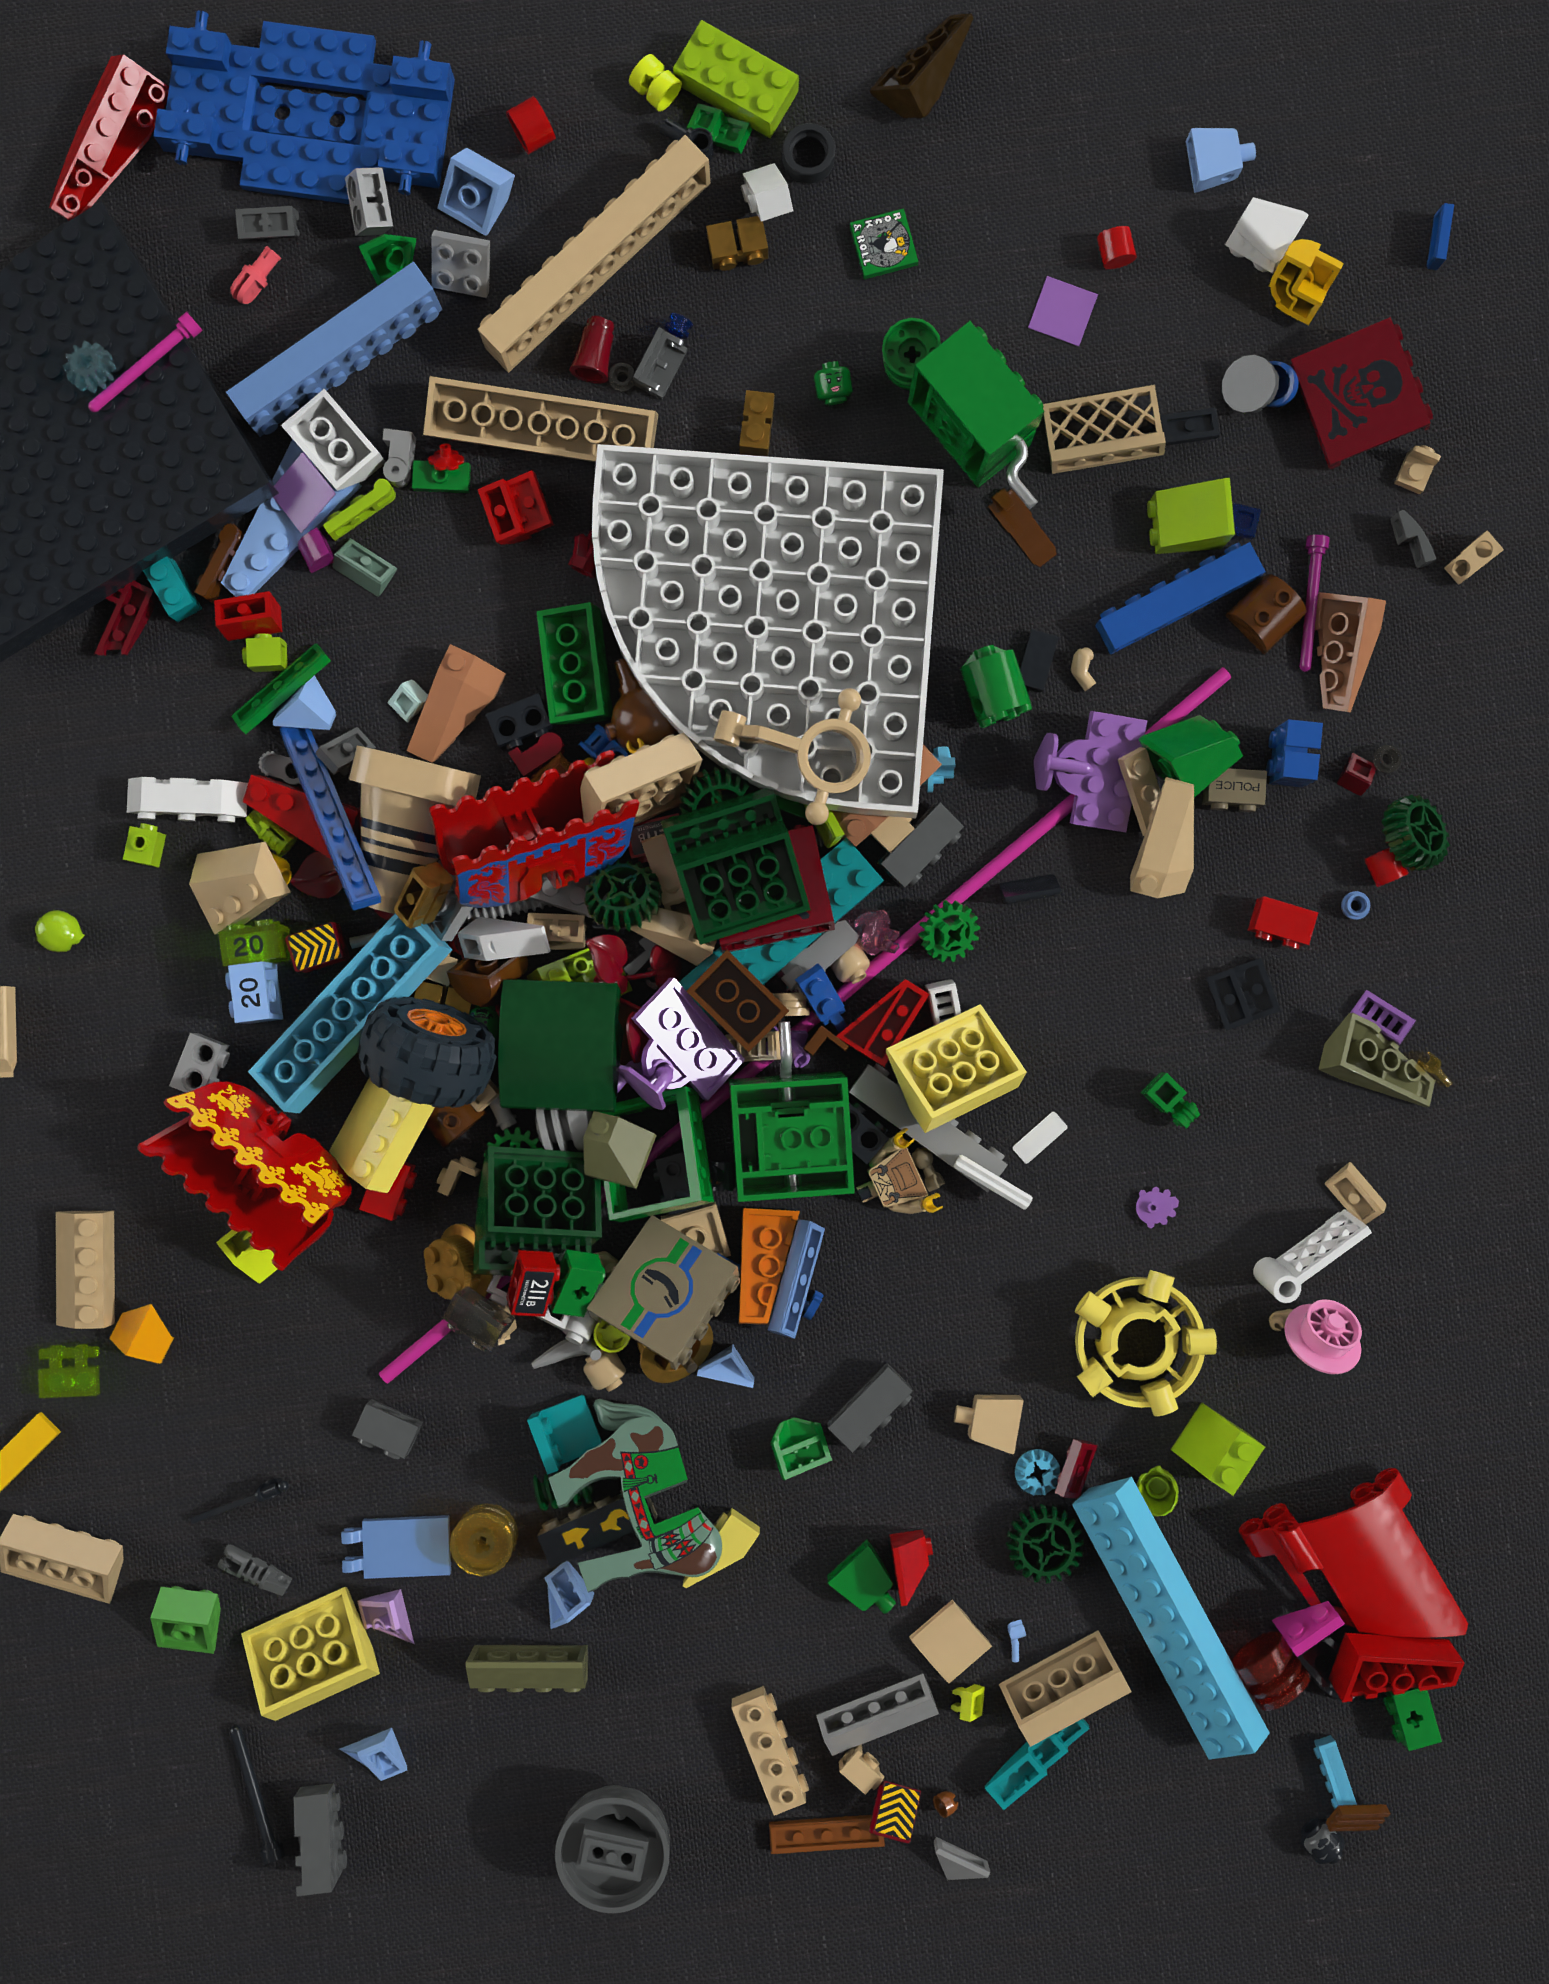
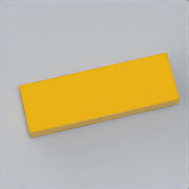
M42 1412L38 1413L0 1451V1492L61 1433Z

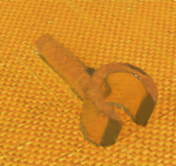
M1426 1052L1430 1056V1060L1426 1064L1418 1059V1064L1423 1069L1437 1075L1447 1087L1452 1085V1081L1440 1068V1059L1430 1052Z

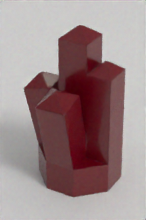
M590 530L588 536L584 534L575 536L573 555L568 565L582 575L596 578L592 530Z

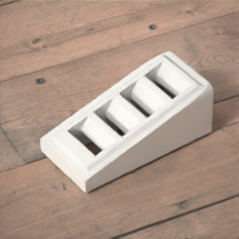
M952 979L925 985L926 992L930 994L927 999L934 1026L950 1019L940 1020L939 1016L954 1013V1016L961 1014L956 984ZM949 991L948 995L935 997L936 993ZM951 1002L952 1006L937 1008L938 1004Z

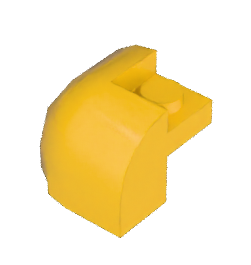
M1300 239L1293 241L1289 245L1271 278L1269 287H1271V294L1276 301L1275 306L1278 309L1309 326L1323 303L1327 291L1340 272L1343 263L1319 251L1321 244L1311 240Z

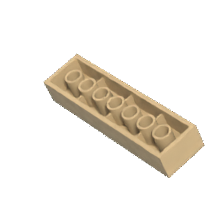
M430 376L423 435L596 462L598 444L654 448L658 413L652 410Z

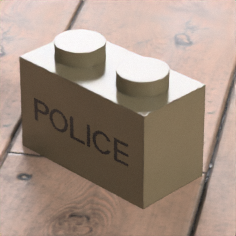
M1227 769L1203 790L1202 805H1211V810L1223 811L1228 810V806L1239 807L1240 812H1256V808L1265 805L1267 771Z

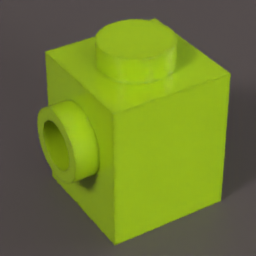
M255 634V638L246 639V647L242 649L243 662L253 672L284 671L288 667L287 643L280 637H272L271 634Z
M144 823L140 824V828L130 826L123 860L159 868L166 835L157 832V826Z

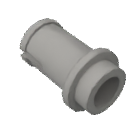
M500 1096L489 1104L498 1122L496 1126L500 1127L502 1131L517 1124V1115H513L510 1108H501Z

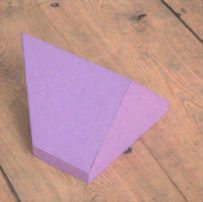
M401 1589L357 1601L364 1629L371 1627L414 1644Z

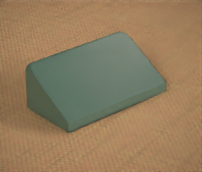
M351 538L334 554L332 565L335 570L378 597L397 571L395 566Z

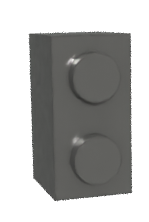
M371 1399L365 1405L352 1436L359 1438L358 1442L366 1447L373 1448L377 1446L383 1449L384 1454L391 1458L400 1459L401 1457L405 1459L411 1451L423 1422Z

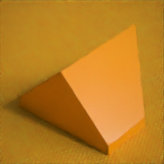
M152 1304L122 1313L109 1339L126 1356L160 1364L174 1337L170 1335Z

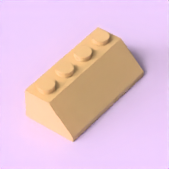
M114 1211L56 1212V1325L73 1329L106 1328L115 1324Z
M16 1514L12 1515L0 1537V1570L2 1573L110 1604L123 1563V1545H119V1543L111 1539L102 1540L92 1537L84 1531L74 1532L67 1530L56 1523H43L28 1515L23 1517Z
M1099 1630L999 1684L1016 1723L1030 1747L1132 1692Z

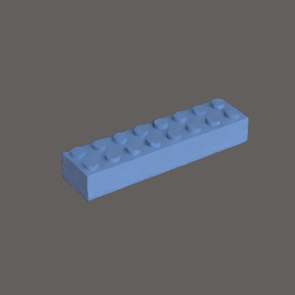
M413 261L226 391V393L259 437L271 434L278 428V424L287 418L289 419L323 389L327 391L333 386H340L347 380L348 375L356 370L360 371L366 368L371 359L379 354L383 355L389 352L394 343L402 338L406 339L412 336L417 327L423 323L435 320L439 312L442 311V307L433 288Z

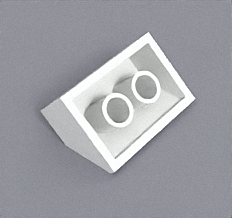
M325 389L281 425L337 491L365 481L386 463L377 449Z

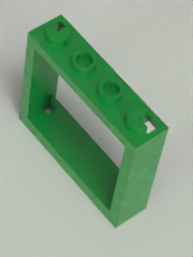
M684 1086L662 1092L666 1106L675 1103L678 1106L690 1197L628 1210L625 1186L601 1180L606 1195L604 1205L608 1210L610 1221L625 1222L714 1203L699 1095L693 1088ZM641 1097L617 1102L615 1112L600 1113L620 1117L654 1108Z

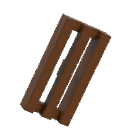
M1384 1804L1338 1805L1327 1819L1326 1824L1329 1831L1378 1830L1380 1828L1379 1824L1384 1823V1817H1388L1390 1811L1387 1805Z

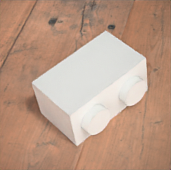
M775 163L743 173L745 184L741 185L744 200L748 202L751 213L756 212L761 221L793 211L788 184Z

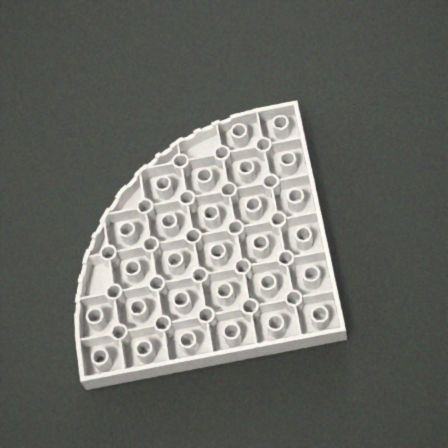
M598 444L593 492L592 539L596 575L605 612L621 653L637 682L669 723L680 734L684 732L694 747L724 769H730L731 773L740 775L741 779L747 780L749 784L761 789H772L777 796L809 805L814 802L818 789L811 786L801 774L797 754L765 744H751L740 741L739 747H731L714 741L713 738L721 711H732L747 718L745 725H759L801 739L804 733L814 724L826 719H838L841 710L838 705L840 692L847 688L855 689L861 696V704L857 710L852 712L849 722L855 725L867 739L871 753L870 766L866 776L856 787L843 793H829L826 806L828 810L854 814L916 818L919 803L944 470ZM823 732L812 740L808 750V762L817 777L826 782L839 783L845 781L853 773L856 766V752L850 740L844 735L837 732Z

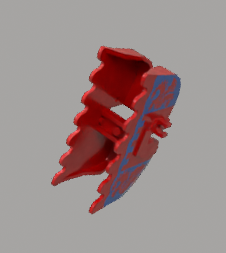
M609 750L601 753L591 765H586L584 760H577L563 774L558 773L557 769H549L542 774L541 779L537 782H531L527 777L520 778L509 791H503L500 786L492 787L486 791L485 797L481 800H475L472 795L463 796L452 809H447L443 804L431 806L429 812L434 825L437 852L444 869L451 875L456 876L454 892L459 903L468 907L487 908L502 906L516 901L521 902L541 890L542 874L544 873L553 887L558 889L567 886L569 881L574 880L577 883L581 878L596 874L598 869L604 870L608 864L611 866L621 858L630 843L634 820L640 804L638 799L624 803L616 814H611L608 809H602L594 814L590 822L584 823L580 787L586 771L595 766L602 767L609 764L614 759V752Z

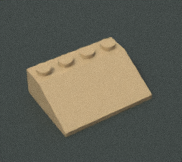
M684 732L676 736L668 735L655 745L642 746L631 755L626 757L624 755L618 756L605 766H595L586 771L580 787L584 823L590 822L594 814L602 809H608L611 814H616L624 803L633 799H638L640 803L633 826L678 807L679 803H682L680 793L686 792L684 788L685 783L693 784L692 777L697 775L703 760L688 736Z

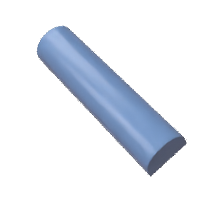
M799 1219L797 1222L768 1326V1331L794 1339L825 1228L811 1221Z

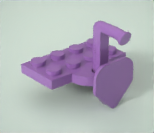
M1090 711L1085 739L1072 740L1064 744L1058 752L1057 734L1046 733L1034 758L1036 788L1047 791L1054 775L1057 784L1065 792L1075 795L1070 818L1071 824L1126 832L1132 802L1117 759L1142 747L1138 739L1145 735L1147 720Z
M669 978L631 1018L649 1040L643 1048L640 1063H633L632 1060L625 1066L620 1065L618 1068L617 1093L628 1083L647 1104L653 1108L663 1110L666 1105L662 1092L666 1088H680L689 1083L703 1100H709L745 1059L675 978Z

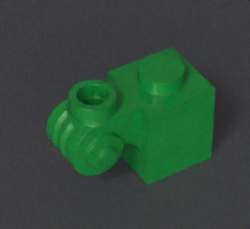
M1160 1072L1141 1091L1160 1112L1169 1113L1173 1119L1172 1122L1176 1126L1179 1125L1181 1128L1187 1129L1190 1123H1193L1194 1119L1200 1116L1197 1105L1193 1101L1191 1103L1187 1100L1184 1101L1183 1097L1187 1092L1168 1073Z

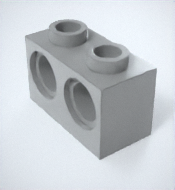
M355 168L345 177L355 236L382 235L393 227L383 168Z
M190 1033L169 1086L186 1093L197 1089L192 1083V1076L196 1072L202 1076V1083L198 1088L213 1082H219L217 1076L220 1068H224L228 1062L230 1053L227 1051L230 1045L199 1033ZM207 1045L213 1051L212 1058L209 1061H206L202 1056V1051Z

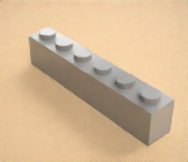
M877 1063L874 1067L867 1064L849 1089V1093L900 1130L907 1128L908 1130L905 1132L907 1135L914 1138L918 1143L953 1168L955 1161L960 1155L967 1157L997 1176H1000L1008 1165L1002 1161L1005 1156L992 1146L989 1150L981 1146L979 1143L982 1139L973 1132L967 1130L966 1133H963L956 1128L959 1122L955 1119L924 1133L911 1113L899 1083L895 1084L888 1079L887 1076L890 1073ZM963 1174L965 1177L970 1179L983 1190L989 1192V1188L985 1187L984 1185L978 1183L977 1181Z

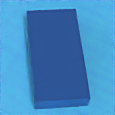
M1444 203L1434 215L1427 269L1438 270L1446 260L1454 204Z

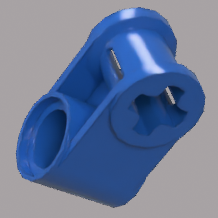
M598 723L595 726L596 730L585 742L581 741L578 744L594 760L601 753L609 750L614 752V756H628V753L616 740L609 741L605 729Z

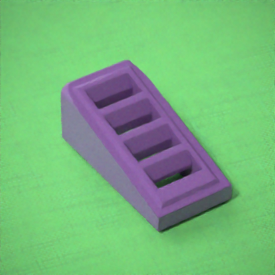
M1368 990L1364 992L1350 1012L1375 1023L1382 1029L1380 1033L1387 1040L1394 1041L1398 1046L1416 1021ZM1371 1001L1374 1005L1367 1015L1363 1014V1009ZM1379 1008L1384 1010L1377 1021L1372 1019ZM1390 1015L1393 1019L1385 1028L1382 1026V1023ZM1399 1021L1403 1025L1395 1034L1392 1030Z

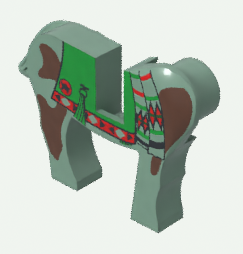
M603 1399L595 1400L593 1406L600 1425L606 1430L615 1431V1433L602 1444L587 1450L570 1467L548 1479L558 1508L567 1506L580 1490L591 1483L606 1479H620L626 1511L642 1547L579 1562L578 1565L588 1593L611 1580L630 1578L642 1573H661L686 1577H700L709 1573L717 1565L721 1557L722 1540L718 1530L697 1507L654 1524L645 1498L684 1484L688 1480L673 1431L658 1415L642 1406L613 1403Z

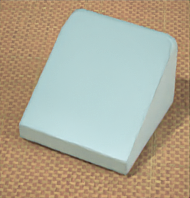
M409 680L399 686L387 703L406 722H409L424 707L428 694L414 680Z

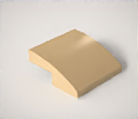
M953 1600L909 1636L919 1651L948 1683L953 1681L992 1647L989 1640L977 1629L970 1618Z

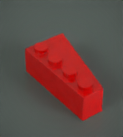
M251 775L243 802L331 859L303 789L263 775ZM342 803L358 841L361 832V809Z
M1345 1633L1329 1680L1342 1703L1351 1702L1353 1697L1364 1695L1366 1699L1377 1698L1378 1693L1388 1691L1398 1695L1405 1694V1691L1418 1687L1420 1691L1456 1686L1464 1666V1661L1449 1639Z

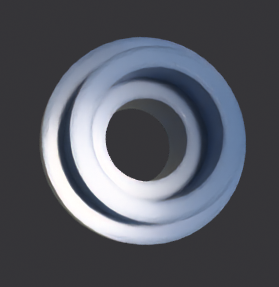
M1350 892L1342 899V912L1350 919H1361L1369 913L1370 900L1362 892ZM1353 900L1357 901L1359 904V909L1357 911H1354L1351 908V902Z

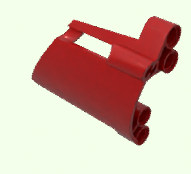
M1388 1468L1381 1471L1376 1476L1373 1484L1366 1482L1356 1486L1350 1494L1356 1506L1320 1519L1298 1523L1287 1506L1279 1503L1269 1507L1264 1512L1262 1519H1249L1239 1528L1241 1537L1254 1557L1270 1555L1277 1557L1310 1606L1320 1604V1601L1303 1573L1310 1570H1321L1344 1608L1332 1607L1345 1623L1344 1625L1352 1626L1358 1632L1420 1638L1466 1635L1468 1628L1466 1618L1402 1510L1411 1499L1412 1493L1396 1468Z

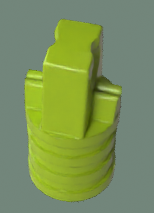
M255 809L245 818L247 824L257 834L258 838L266 842L267 846H270L280 857L285 855L297 841L296 836Z

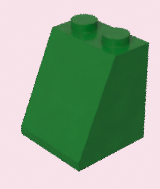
M1201 715L1148 733L1138 739L1141 746L1147 749L1151 764L1158 777L1163 781L1168 777L1194 784V797L1243 757L1238 746L1240 741L1237 736L1231 731L1225 732L1216 721H1208Z

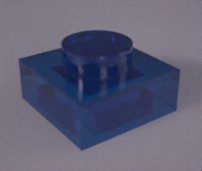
M1233 503L1235 535L1252 540L1255 537L1261 510Z

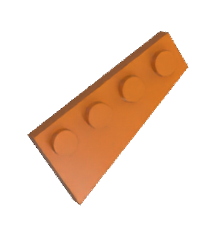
M743 1208L738 1324H768L800 1211Z

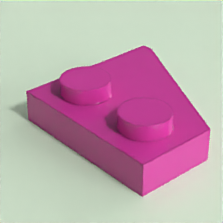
M1329 1601L1272 1620L1297 1657L1345 1624Z

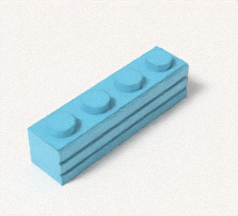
M1331 1735L1315 1740L1316 1747L1313 1749L1317 1759L1320 1758L1322 1764L1319 1767L1323 1776L1326 1775L1327 1782H1325L1328 1792H1332L1333 1799H1331L1334 1809L1338 1805H1357L1336 1741Z

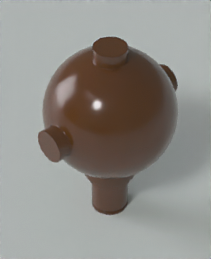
M625 658L615 662L613 665L620 681L618 691L621 697L613 708L611 723L605 725L609 741L617 740L628 751L626 746L628 741H630L632 747L639 749L638 738L645 745L652 746L668 735L676 736L678 731L669 723L650 697L640 687Z

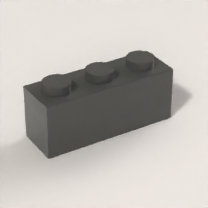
M934 803L913 825L915 829L891 853L887 852L877 862L900 887H906L907 885L912 887L922 877L920 872L927 864L930 867L934 865L942 856L940 851L946 845L952 846L961 837L959 831L964 826L941 803Z
M886 1363L827 1423L828 1429L852 1453L857 1448L861 1450L872 1439L870 1434L877 1427L880 1430L884 1428L892 1419L890 1414L897 1407L902 1409L911 1400L912 1396L910 1394L913 1390Z

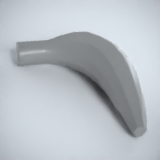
M590 1337L588 1342H582L581 1345H576L565 1339L548 1349L531 1364L536 1369L581 1355H589L592 1360H598L601 1357V1352L592 1337Z

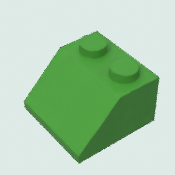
M179 1586L171 1588L161 1587L150 1617L157 1647L214 1654L221 1610L218 1594L209 1590H185Z

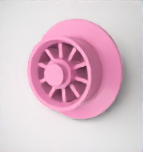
M1318 1300L1313 1304L1296 1307L1287 1316L1284 1327L1287 1342L1295 1355L1305 1364L1327 1374L1346 1373L1356 1366L1361 1356L1360 1339L1362 1330L1357 1317L1346 1306L1332 1300Z

